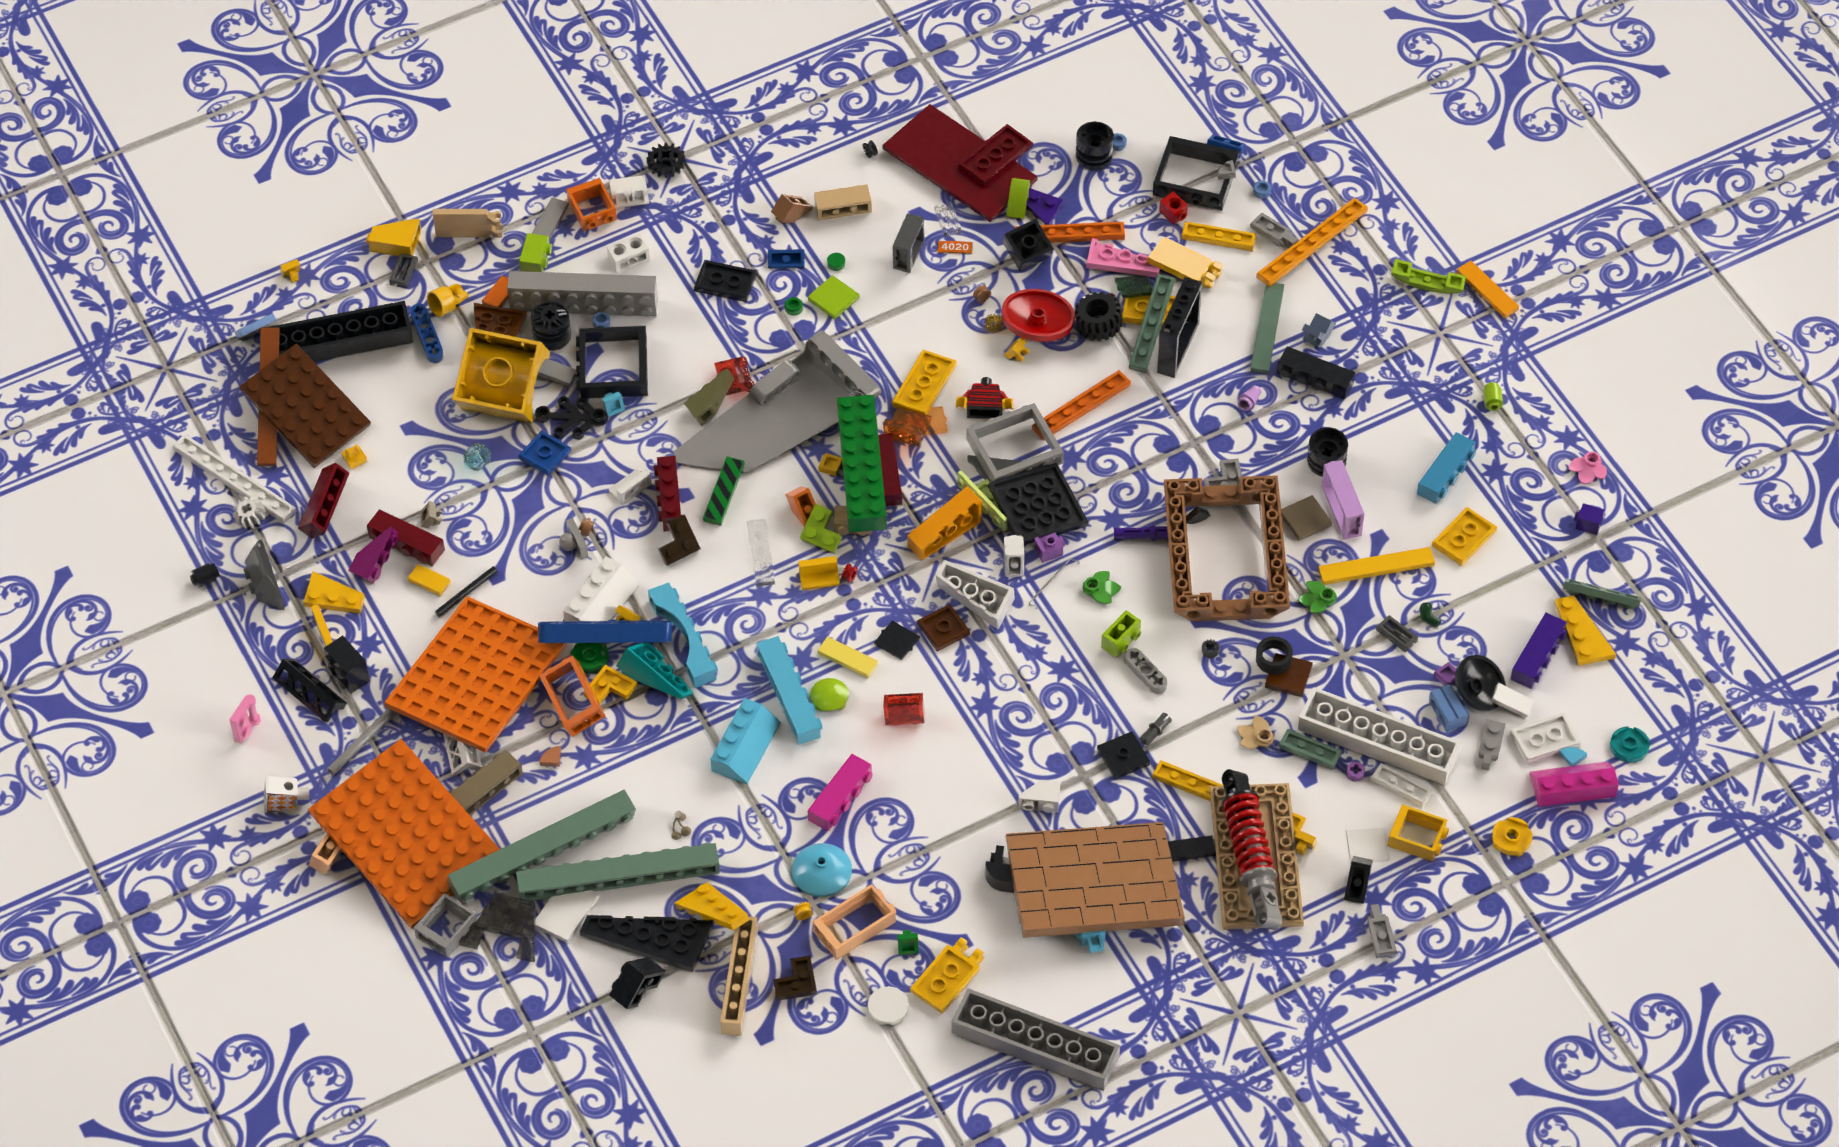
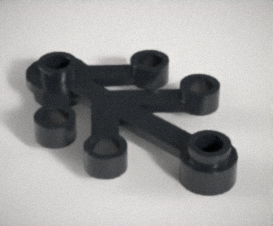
M559 397L558 406L570 413L550 412L546 406H539L535 410L536 419L541 423H546L548 420H568L561 426L554 428V436L557 439L564 438L565 432L579 422L587 421L582 426L575 427L572 430L573 438L580 440L584 437V432L593 426L605 425L608 421V415L603 409H594L585 397L577 399V408L569 402L568 397ZM578 409H585L588 414L581 413Z

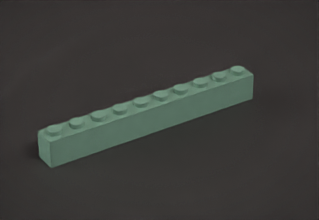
M624 789L448 874L447 883L455 898L459 901H467L474 897L475 893L491 889L495 883L506 882L517 871L528 869L532 865L539 866L551 856L553 858L563 853V850L569 847L570 849L576 848L582 841L586 839L592 840L599 835L598 833L604 830L608 832L621 822L627 823L631 821L636 808Z
M703 843L698 846H683L677 849H663L661 851L643 852L635 855L626 854L614 858L605 857L601 860H585L580 863H564L559 866L524 869L517 871L516 874L520 902H527L590 890L596 892L720 874L716 843Z

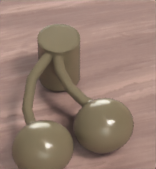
M679 810L676 811L674 814L676 818L672 828L673 833L671 835L674 840L680 839L681 834L683 836L691 834V828L680 823V820L684 821L686 819V814ZM676 820L682 827L681 834L674 830Z

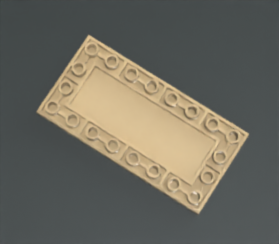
M1289 783L1250 785V790L1257 792L1259 796L1260 808L1258 810L1262 813L1261 820L1264 822L1265 838L1269 842L1270 857L1273 859L1275 871H1277V877L1273 883L1275 884V893L1282 916L1280 927L1304 926ZM1210 786L1223 930L1262 928L1258 927L1255 923L1247 888L1241 885L1239 881V868L1234 855L1235 850L1232 847L1228 821L1225 816L1226 813L1221 805L1222 799L1226 796L1224 786Z

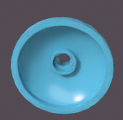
M827 843L813 844L804 848L797 854L792 864V876L795 884L806 894L815 897H828L837 894L847 886L852 875V864L848 855L841 848Z

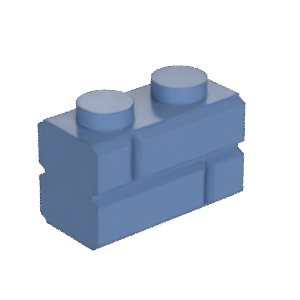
M1450 684L1441 689L1438 688L1431 691L1429 695V703L1446 732L1465 726L1470 715L1467 706H1463L1460 702L1459 692L1457 690L1454 691Z

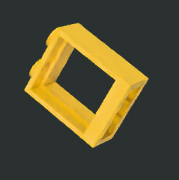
M1402 804L1389 834L1387 846L1433 862L1435 855L1439 856L1443 844H1440L1441 840H1446L1449 828H1446L1447 819ZM1406 821L1438 832L1432 848L1400 837Z

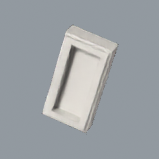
M1498 683L1491 702L1526 718L1529 715L1533 699Z

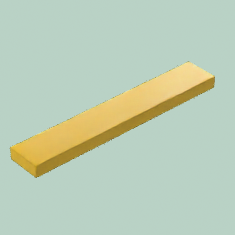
M1426 547L1321 565L1318 567L1322 583L1327 585L1435 566V561L1431 548Z

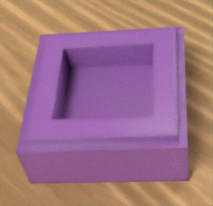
M1447 662L1434 672V677L1444 686L1452 685L1455 683L1456 668Z

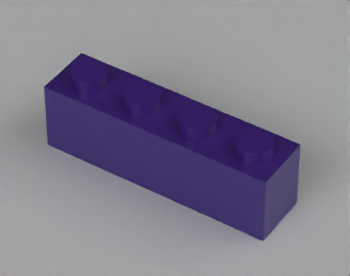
M1545 612L1512 668L1511 680L1532 689L1535 682H1540L1543 668H1548L1551 662L1550 656L1556 654L1559 648V641H1563L1567 635L1568 630L1565 629L1566 621Z

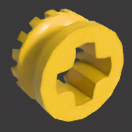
M809 902L798 903L793 908L797 920H805L813 915Z

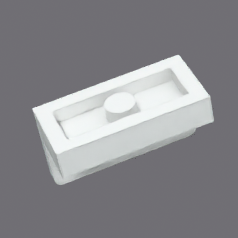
M636 469L610 487L609 493L624 505L652 485L651 474L646 469L642 472Z

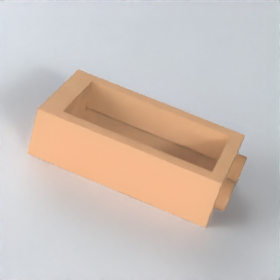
M871 884L813 921V932L837 960L896 922V909L891 903H887L881 890H876ZM872 901L884 917L843 943H840L828 927L867 902Z

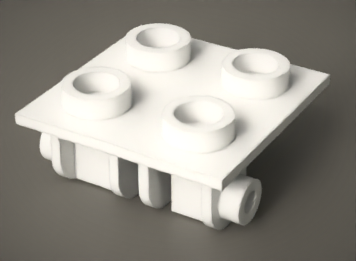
M645 175L609 180L615 208L649 204Z

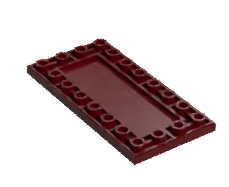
M931 104L882 145L883 150L989 222L994 220L1008 207L1012 178L1030 180V187L1038 180L1037 175L1015 161L986 186L979 184L960 170L958 163L983 144L985 140Z

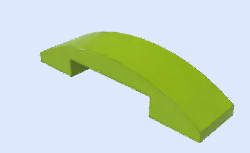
M1399 259L1394 260L1391 275L1410 286L1437 293L1463 292L1466 280L1464 275L1448 272V275L1444 276L1412 268L1413 263Z

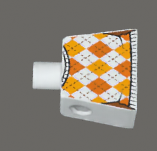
M265 776L264 813L296 810L297 800H309V788H298L296 778Z

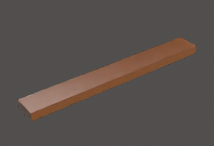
M261 328L260 370L279 357L280 328ZM259 411L257 466H277V429Z

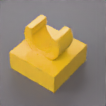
M298 259L280 265V272L283 278L289 276L291 282L299 280L297 272L300 271V263Z
M1020 337L1013 342L1004 355L1008 359L1015 356V359L1021 362L1024 360L1021 352L1024 355L1030 352L1028 348L1023 347L1027 341Z
M358 444L341 452L343 459L350 469L367 462V457Z
M619 605L616 609V612L620 614L616 618L617 621H622L623 619L625 621H639L641 616L627 607Z
M1297 830L1294 836L1295 842L1298 843L1296 852L1304 855L1307 847L1315 848L1317 840L1316 837Z

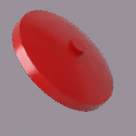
M1025 289L1017 291L1005 299L1002 305L1001 318L1004 325L1015 335L1031 341L1049 342L1061 339L1071 332L1075 321V311L1065 298L1056 293L1042 289Z

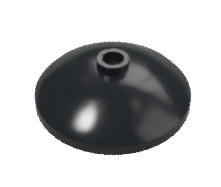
M1471 655L1464 658L1456 668L1455 683L1457 690L1469 706L1479 711H1491L1499 707V705L1491 702L1496 685L1500 683L1506 686L1501 670L1492 660L1481 655Z

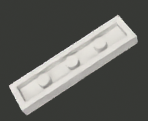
M443 734L452 775H458L466 768L478 771L482 767L478 749L457 740V747L454 752L453 747L456 739ZM460 756L461 764L457 766V762Z

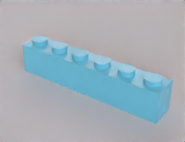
M779 636L758 642L757 654L797 743L800 745L821 738L820 730L823 727L821 720L814 715L816 712L813 703L808 702L809 696L806 688H802L800 684L802 683L800 674L798 672L795 673L793 669L795 665L792 657L788 658L787 656L788 650L785 642H781Z

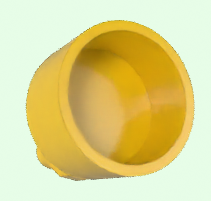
M453 284L449 287L441 286L428 292L427 302L432 313L437 317H442L453 312L456 305L466 300L469 295L463 290L461 285Z

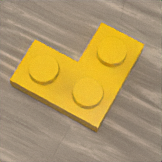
M605 665L590 685L601 704L610 692L627 700L638 687V682ZM584 691V692H583V695H584V697H586V698L588 699V697H587V695H586V693H585V691Z

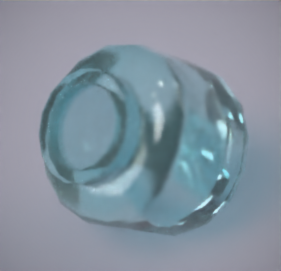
M480 443L472 445L463 453L464 465L468 469L480 471L491 461L490 449Z

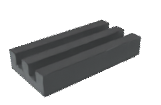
M400 253L389 281L390 285L394 286V284H397V287L404 285V288H408L418 263L417 256ZM406 259L399 279H396L401 268V265L403 263V260Z
M1390 615L1376 626V631L1404 652H1407L1408 648H1411L1413 643H1416L1419 638Z

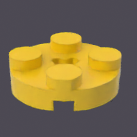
M1509 817L1507 820L1498 821L1493 828V847L1506 855L1522 856L1532 843V831H1530L1528 824L1522 819ZM1513 833L1516 839H1510L1507 835Z

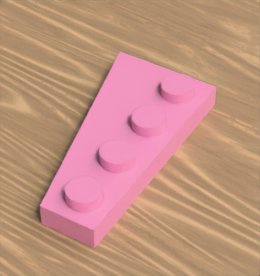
M1092 238L1086 268L1156 278L1157 274L1160 273V268L1147 263V255L1141 253L1135 255L1128 249L1123 248V250L1113 248L1112 244L1106 243L1104 245L1098 243L1097 239Z

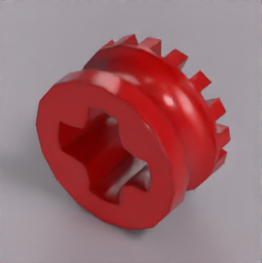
M848 563L844 568L845 571H842L841 579H847L851 583L857 575L858 568L856 566L852 567Z

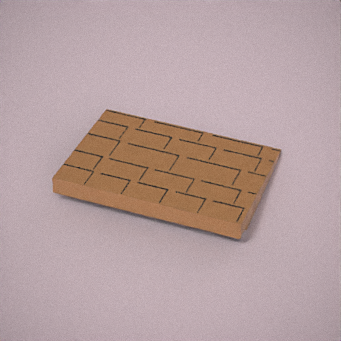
M1163 822L1006 834L1016 907L1023 938L1183 925L1185 917Z

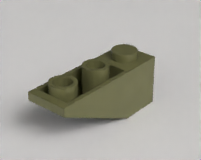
M728 368L720 372L716 378L705 384L701 390L695 395L690 396L684 403L688 411L701 426L717 414L734 381V377Z

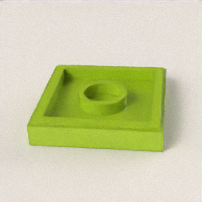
M832 275L808 296V301L835 320L860 298V295Z

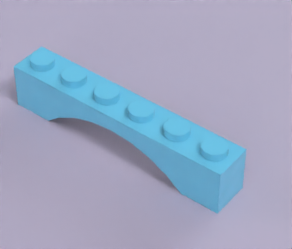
M668 582L648 590L649 602L655 614L668 621H672V624L682 632L689 645V656L686 662L687 674L694 687L697 688L715 681L716 672L718 671L717 665L714 660H710L707 646L703 647L699 631L695 632L692 618L687 617L684 603L679 602L676 588L672 589Z

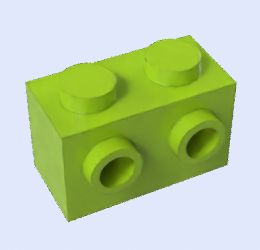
M527 233L519 260L520 271L543 272L544 268H547V256L552 252L549 236Z
M1125 610L1102 634L1101 648L1116 658L1121 653H1125L1129 644L1133 640L1136 641L1141 635V620Z

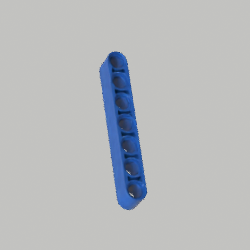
M672 621L538 622L539 643L672 641Z

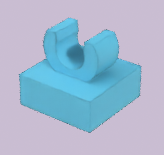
M610 392L602 398L608 417L625 410L622 395L619 392L614 394Z

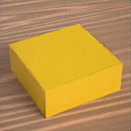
M825 453L818 466V470L837 476L842 465V457Z

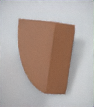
M561 746L545 751L540 758V766L560 767Z

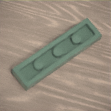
M1566 578L1563 586L1567 593L1578 595V593L1586 594L1585 597L1597 600V597L1605 599L1604 602L1621 603L1624 604L1623 607L1628 609L1639 608L1642 599L1639 596Z

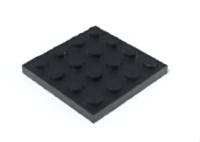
M1057 462L998 479L988 484V488L1001 513L1007 518V524L1012 534L1022 536L1024 545L1034 543V538L1036 537L1041 538L1052 533L1060 535L1088 526L1089 522Z

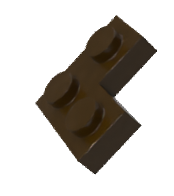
M685 514L666 523L674 539L658 548L666 566L701 549Z
M810 955L790 958L793 976L773 979L777 1001L817 995Z

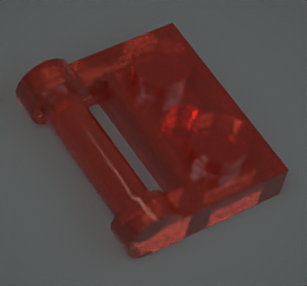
M746 357L714 363L717 375L728 368L734 377V381L726 395L743 391L750 392V389L755 384L751 379ZM735 367L741 369L744 382L740 383Z

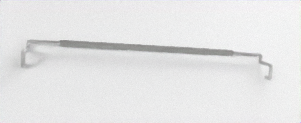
M1070 558V559L1055 573V575L1041 588V590L1034 596V598L1037 597V595L1051 582V580L1066 566V564H1067L1070 560H1072V561H1078V560H1073L1072 558Z

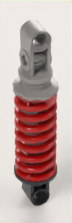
M1227 769L1222 775V784L1226 796L1222 799L1221 805L1226 813L1225 816L1228 821L1232 847L1235 850L1234 855L1239 868V881L1241 885L1247 888L1256 925L1266 929L1277 930L1282 924V916L1275 893L1276 888L1273 883L1277 877V871H1275L1273 859L1270 857L1269 842L1265 838L1266 831L1263 829L1262 813L1258 810L1260 808L1259 796L1257 792L1250 790L1249 779L1246 773Z

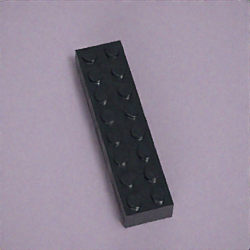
M405 301L265 327L280 328L279 356L297 343L314 362L413 343Z

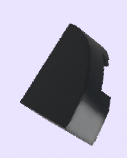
M1195 507L1186 515V523H1199L1211 515L1207 510Z

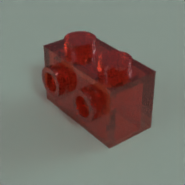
M923 693L884 695L885 725L896 726L925 723Z

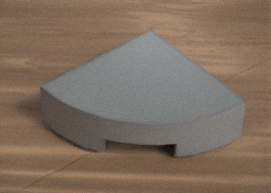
M1233 160L1225 162V165L1218 170V180L1236 178Z

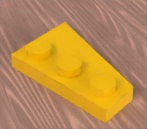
M312 571L304 599V607L318 604L320 609L361 614L365 595Z

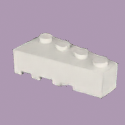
M944 560L936 574L937 586L997 630L999 629L1015 599L1014 588Z

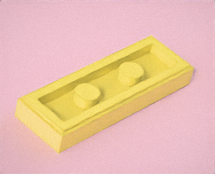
M828 636L818 649L819 655L866 678L870 676L878 664L877 660Z

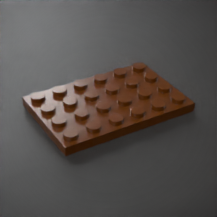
M297 343L248 379L239 388L313 468L317 467L371 425V421Z

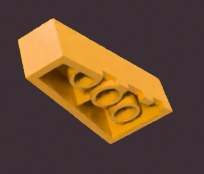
M966 486L907 535V546L921 561L981 523L982 500Z

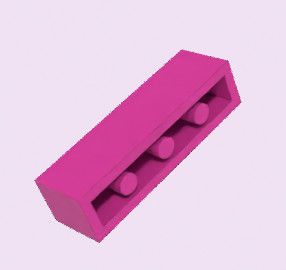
M851 754L808 809V821L826 831H829L832 826H836L843 811L846 812L849 809L854 797L857 798L864 784L869 783L872 779V764Z

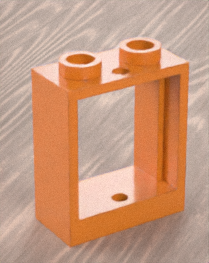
M600 178L566 189L567 200L583 231L617 220L616 208ZM600 196L606 210L584 217L577 203Z

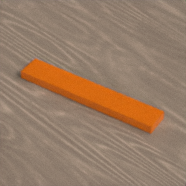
M1124 222L1040 225L1050 243L1092 241V238L1098 241L1125 240Z
M1118 370L1045 416L1044 420L1051 432L1055 434L1129 387L1131 381ZM1036 423L1032 425L1033 431L1044 441L1045 438Z

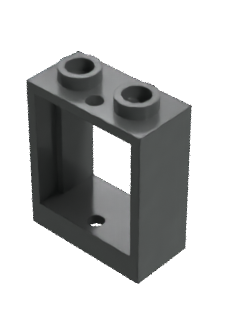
M906 214L893 244V269L911 273L925 241L923 217Z

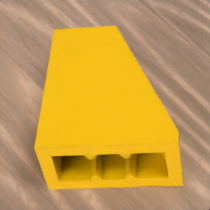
M420 219L373 226L371 233H368L366 238L370 252L399 256L401 253L413 256L422 231Z

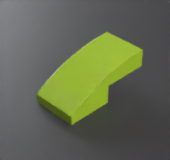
M1012 178L1007 217L1025 218L1030 180Z

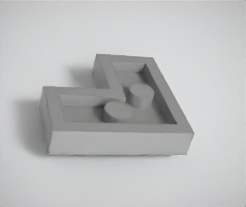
M1239 459L1220 460L1219 466L1222 477L1204 478V486L1239 485V479L1242 477Z

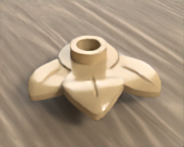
M1254 716L1252 725L1237 726L1238 733L1243 738L1240 745L1245 748L1268 747L1274 741V735L1269 730V723L1260 716Z

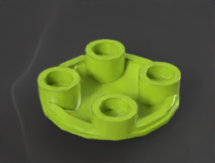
M826 678L818 681L810 692L811 701L818 711L842 710L845 708L849 697L847 686L835 678Z

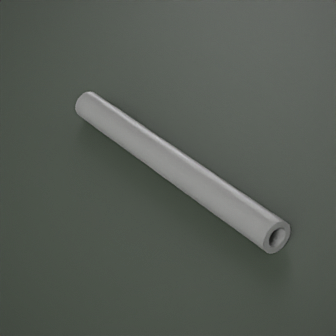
M387 709L327 768V771L334 776L397 712Z

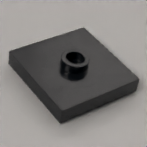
M1132 731L1097 746L1100 756L1114 779L1150 765V760Z

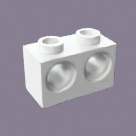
M640 234L630 236L627 239L607 246L608 259L617 273L650 260L649 248Z

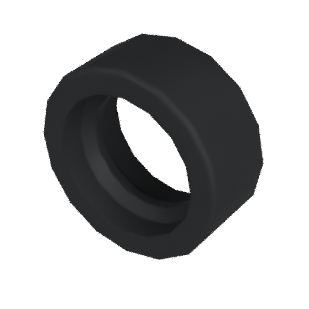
M1276 636L1267 637L1259 642L1256 648L1255 661L1263 672L1274 675L1281 674L1287 671L1292 664L1293 649L1286 639ZM1272 648L1279 649L1286 654V658L1280 662H1270L1263 657V652Z

